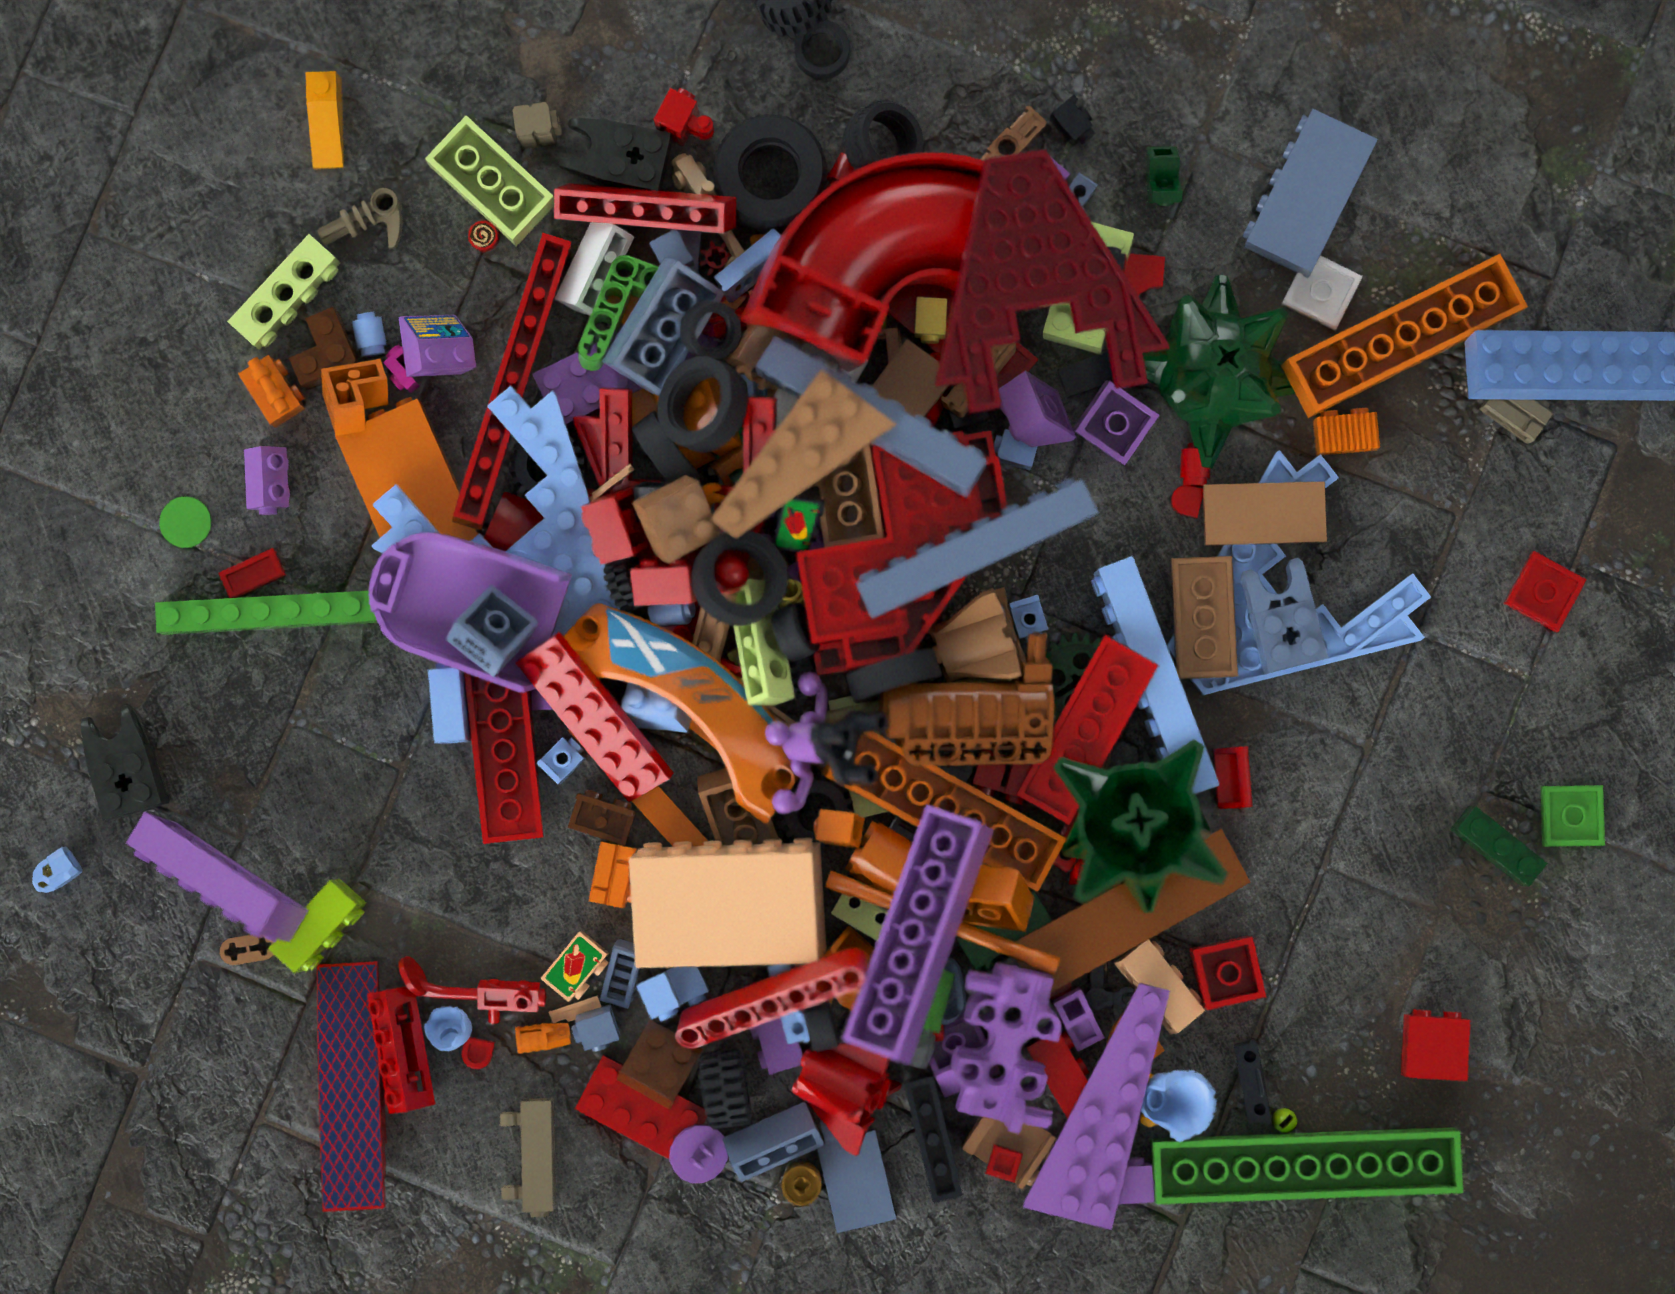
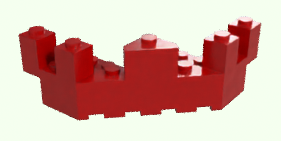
M991 430L964 435L963 431L951 433L958 439L957 443L966 448L968 446L977 448L984 454L983 458L987 460L984 472L967 498L881 447L872 446L887 537L796 552L812 644L842 639L841 641L820 644L819 650L814 653L816 672L819 677L847 673L850 670L861 669L896 656L914 652L967 576L960 578L874 619L871 618L856 586L857 583L861 582L860 576L871 570L877 569L878 573L890 569L888 563L897 558L905 556L906 560L918 556L916 550L925 545L933 543L934 547L946 543L944 537L953 532L961 530L962 534L974 530L972 524L981 519L989 517L990 521L1002 517L1000 511L1007 508L999 456L995 455Z

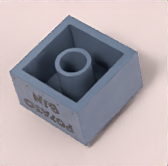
M491 584L455 621L446 640L492 677H495L530 640L539 621Z

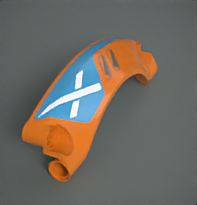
M602 603L593 604L564 635L565 639L596 677L624 680L650 689L670 700L693 718L705 731L720 753L729 772L737 803L766 825L776 812L772 804V798L775 793L782 789L791 790L800 778L793 773L791 760L785 754L783 746L772 745L765 737V730L768 725L777 721L765 706L748 705L744 684L720 662L694 644L636 615L620 611Z

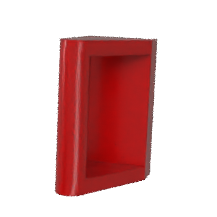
M1248 746L1213 749L1214 771L1219 785L1215 786L1217 809L1253 807Z

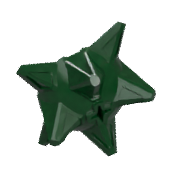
M1226 275L1215 276L1202 305L1190 295L1182 297L1179 300L1169 332L1165 337L1169 344V349L1143 354L1147 381L1158 386L1161 396L1177 413L1178 417L1188 423L1194 448L1199 450L1201 465L1209 469L1213 468L1233 427L1277 415L1281 411L1277 398L1295 394L1281 367L1283 362L1275 359L1271 354L1288 318V313L1284 308H1278L1241 318L1229 277Z
M1194 739L1155 764L1141 762L1114 766L1108 770L1060 757L1053 768L1080 806L1078 817L1062 846L1064 856L1085 859L1074 894L1076 899L1086 903L1124 880L1142 911L1149 913L1153 912L1165 880L1172 873L1218 885L1223 884L1229 874L1204 841L1211 836V831L1199 807L1198 799L1192 790L1204 752V745Z

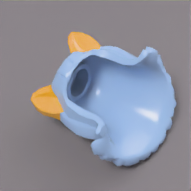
M1174 1070L1171 1073L1164 1072L1154 1075L1150 1073L1141 1107L1142 1115L1140 1122L1146 1127L1161 1126L1170 1131V1136L1175 1138L1176 1141L1182 1142L1185 1139H1190L1195 1134H1201L1202 1131H1205L1209 1127L1210 1121L1213 1120V1113L1216 1112L1215 1105L1217 1104V1099L1213 1097L1216 1093L1215 1089L1211 1088V1083H1208V1080L1199 1072L1195 1073L1194 1070Z

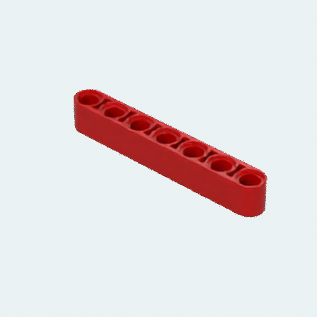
M846 949L689 1007L680 1014L676 1040L685 1048H697L862 987L865 981L867 956L859 949Z

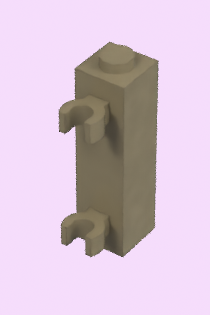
M554 1098L523 1099L521 1101V1112H502L500 1114V1126L521 1125L522 1185H503L501 1187L502 1200L522 1199L523 1212H530L531 1217H547L549 1212H553L556 1208Z

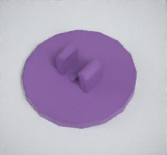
M695 1124L685 1128L675 1137L670 1147L669 1160L673 1171L682 1180L689 1183H704L714 1179L723 1170L728 1160V1154L722 1140L724 1136L717 1129L713 1130L707 1124Z

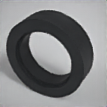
M696 356L684 361L668 376L659 395L657 415L662 431L673 442L695 452H711L722 447L733 438L744 420L748 405V392L745 381L734 368L709 356ZM708 378H716L721 386V401L715 416L702 429L689 431L684 421V409L690 393L701 381Z
M652 411L632 427L638 442L669 483L685 475L699 481L701 487L709 483L701 467L695 469L676 444L664 434L656 411Z
M750 530L736 539L726 531L715 537L698 553L692 567L691 580L698 602L710 616L725 624L744 626L761 620L781 603L787 590L788 573L780 551L769 539ZM731 550L741 551L750 555L759 563L765 576V590L757 603L751 605L737 604L727 599L720 592L714 578V566L721 553Z
M925 649L866 666L848 674L846 678L854 703H864L879 699L880 692L908 683H929L940 678L942 674L934 649Z

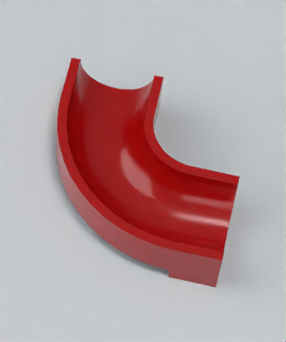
M949 153L900 155L869 164L833 183L799 213L775 243L762 268L740 321L750 326H769L800 337L829 353L839 362V368L847 372H851L866 362L889 309L887 305L898 290L915 284H935L955 291L984 160Z

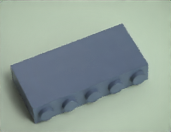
M1312 109L1309 117L1302 116L1295 130L1300 135L1296 143L1289 142L1282 156L1287 161L1282 170L1276 168L1269 182L1274 187L1269 196L1263 194L1256 208L1260 215L1256 223L1250 220L1242 236L1247 239L1244 248L1296 273L1299 272L1307 278L1310 277L1378 140L1315 109Z

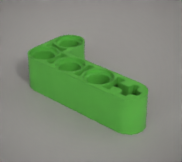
M627 255L618 256L614 259L579 343L578 359L584 369L595 371L604 365L602 360L615 339L631 296L633 295L638 298L642 296L647 288L645 282L653 278L659 268L658 266ZM621 269H627L632 275L621 277L617 272ZM612 295L618 296L621 302L611 304L606 298ZM599 322H606L611 327L608 330L601 331L595 325ZM595 341L597 343V353H594L592 357L588 356L587 353H591Z

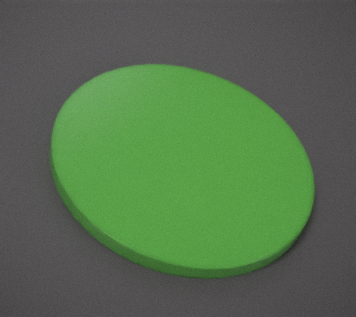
M178 497L170 501L163 508L159 520L160 530L164 538L172 545L180 548H191L203 542L208 536L211 529V515L201 501L193 497Z

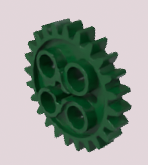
M1073 633L1072 641L1068 642L1064 635L1061 636V645H1058L1053 640L1050 641L1052 651L1046 650L1045 657L1051 662L1052 670L1060 669L1066 675L1063 685L1056 686L1052 684L1054 715L1057 716L1056 722L1066 706L1067 697L1074 692L1075 688L1060 698L1056 697V693L1073 682V674L1076 673L1080 677L1086 670L1080 669L1075 665V655L1079 652H1085L1092 659L1101 643L1100 637L1094 643H1091L1088 633L1084 636L1083 641H1079L1077 633Z

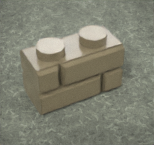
M546 102L534 103L531 107L528 104L514 106L515 132L524 149L538 148L539 144L542 147L556 145V142H558L557 135H562L560 118L557 116L556 110L551 111Z
M1486 399L1479 408L1480 411L1527 444L1536 439L1554 413L1548 408L1550 404L1546 400Z

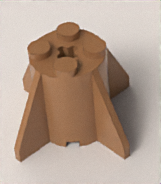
M1004 587L981 592L949 620L934 624L929 629L933 642L937 643V646L932 647V649H934L938 664L943 663L944 665L942 666V671L947 683L967 677L1012 679L1022 675L1019 657L1026 656L1021 648L1019 636L1015 634L1013 628L1015 624L1009 610Z

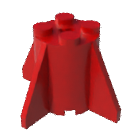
M843 1042L839 1043L838 1047L818 1052L807 1050L801 1058L800 1066L803 1068L800 1076L792 1086V1093L809 1104L845 1151L858 1156L867 1129L875 1120V1118L871 1117L875 1108L881 1111L887 1097L900 1090L902 1083L886 1078L890 1076L886 1073L890 1058L854 1044Z

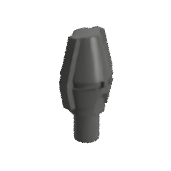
M922 1029L910 1066L927 1068L935 1048V1035H933L932 1031Z

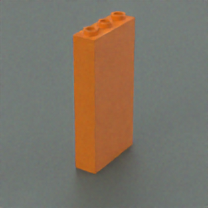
M412 397L405 398L395 404L396 408L388 412L382 409L368 415L369 420L365 421L366 431L339 436L335 435L380 538L392 526L372 504L395 484L405 492L440 533L471 541L479 534L477 529L452 522V515L459 497L460 488L424 406L418 398L415 400Z

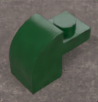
M1177 146L1147 147L1146 182L1148 203L1171 206L1175 202H1182L1183 191L1179 181L1180 156Z

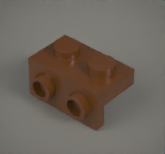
M586 789L585 794L577 793L575 798L577 800L567 828L626 846L637 811L631 810L632 804L619 799H614L613 804L603 801V794Z

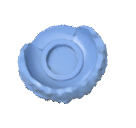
M449 1005L448 1007L441 1006L434 1009L430 1014L429 1020L424 1025L428 1040L435 1048L440 1051H452L467 1042L472 1032V1024L463 1009H459L457 1006L453 1008Z

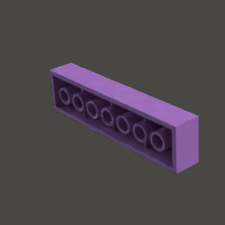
M926 805L868 966L864 984L859 991L845 1030L843 1041L899 1062L911 1063L993 829L982 823Z

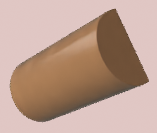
M870 444L815 483V486H819L821 498L825 499L824 513L820 517L824 548L885 538L872 445Z

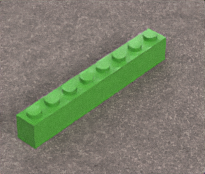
M369 591L155 602L156 633L164 635L378 623L374 612L370 608Z

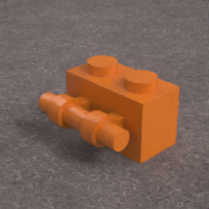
M270 355L260 360L258 357H255L248 362V368L238 373L263 415L273 427H278L305 410L301 402L305 397L296 384L291 386L285 376L289 372L280 359L275 361Z

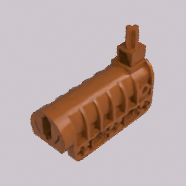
M1039 632L1028 634L1027 657H1019L1022 675L1012 678L1011 682L908 683L880 692L879 713H884L885 717L888 718L886 735L888 738H893L896 744L902 747V754L907 762L916 766L1038 764L1046 761L1051 754L1054 718V694L1051 684L1052 664L1045 657L1047 635L1040 634ZM1037 742L1044 747L1043 750H1038V755H1034L1031 750H1022L1023 755H1021V749L1033 748ZM1014 749L1013 752L1007 756L1000 755L998 751ZM954 750L947 757L940 756L938 751ZM961 750H981L978 752V756H974L972 751H962L964 756H961ZM988 750H992L994 756H990L991 754ZM909 751L921 752L918 753V757H914L913 754ZM928 751H932L934 757H930L931 755Z

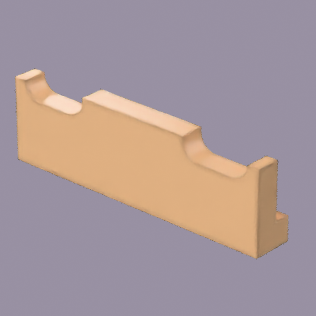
M632 465L626 466L595 490L590 500L593 501L601 497L635 470Z
M597 995L549 1011L552 1023H557L564 1019L570 1022L576 1019V1015L602 1006Z

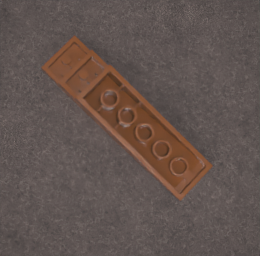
M1219 829L1211 833V836L1204 840L1229 874L1222 885L1172 873L1165 880L1153 912L1144 913L1125 882L1122 881L1120 886L1111 887L1088 902L1077 906L1016 940L1015 942L1061 958L1055 975L1051 974L1054 980L1050 993L1249 884L1250 880L1223 830ZM1016 959L1020 968L1047 973Z

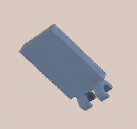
M821 1121L820 1124L825 1141H823L824 1146L817 1148L837 1233L895 1220L896 1215L876 1130H867L858 1156H855L845 1151Z

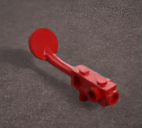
M405 956L398 963L399 972L404 983L416 996L477 1000V1009L488 1010V1022L491 1024L500 1022V1011L538 1012L539 1007H545L546 989L540 988V982L490 979L480 980L477 988L446 987L429 983L424 971L412 957Z

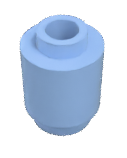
M375 312L358 314V320L352 321L356 347L357 350H360L361 357L384 354V346L387 344L382 317H375Z
M694 602L692 604L649 605L648 613L650 621L661 627L690 624L692 618L695 617L696 607Z

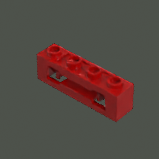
M407 986L367 993L368 1010L372 1019L373 1038L377 1047L379 1071L382 1075L385 1092L384 1099L388 1108V1114L409 1112L436 1105L416 995ZM404 1003L408 1004V1010L411 1022L409 1023L405 1022V1019H407V1014H404ZM414 1071H420L423 1087L421 1092H418L416 1082L418 1081V1076H415Z

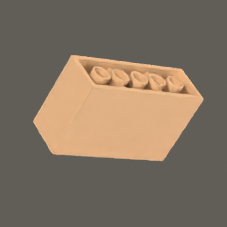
M812 838L794 839V843H782V839H766L763 841L764 844H752V840L733 841V845H722V841L703 842V846H692V842L688 841L673 843L674 847H662V843L659 842L644 844V848L638 849L629 858L636 968L804 964L821 959L826 952L820 842L812 843Z

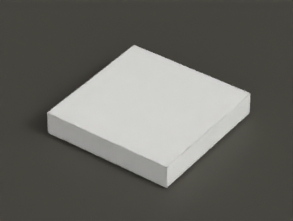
M1320 255L1309 278L1299 272L1296 274L1282 305L1335 331L1363 276Z

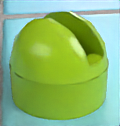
M1280 1108L1274 1112L1272 1124L1279 1132L1289 1133L1295 1129L1297 1117L1290 1109ZM1290 1115L1292 1119L1281 1128L1279 1124Z

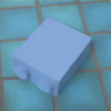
M437 663L436 669L428 670L434 743L472 742L464 672Z

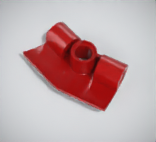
M504 492L484 538L493 548L506 551L544 517L530 501L509 492Z

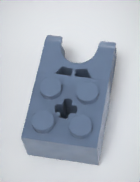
M1300 558L1291 559L1286 566L1287 586L1281 594H1272L1265 590L1256 572L1247 570L1241 574V583L1250 614L1249 618L1264 674L1328 658L1306 570ZM1286 629H1289L1290 633H1294L1295 639L1292 640V645H1289V641L1284 642L1282 635L1287 633Z

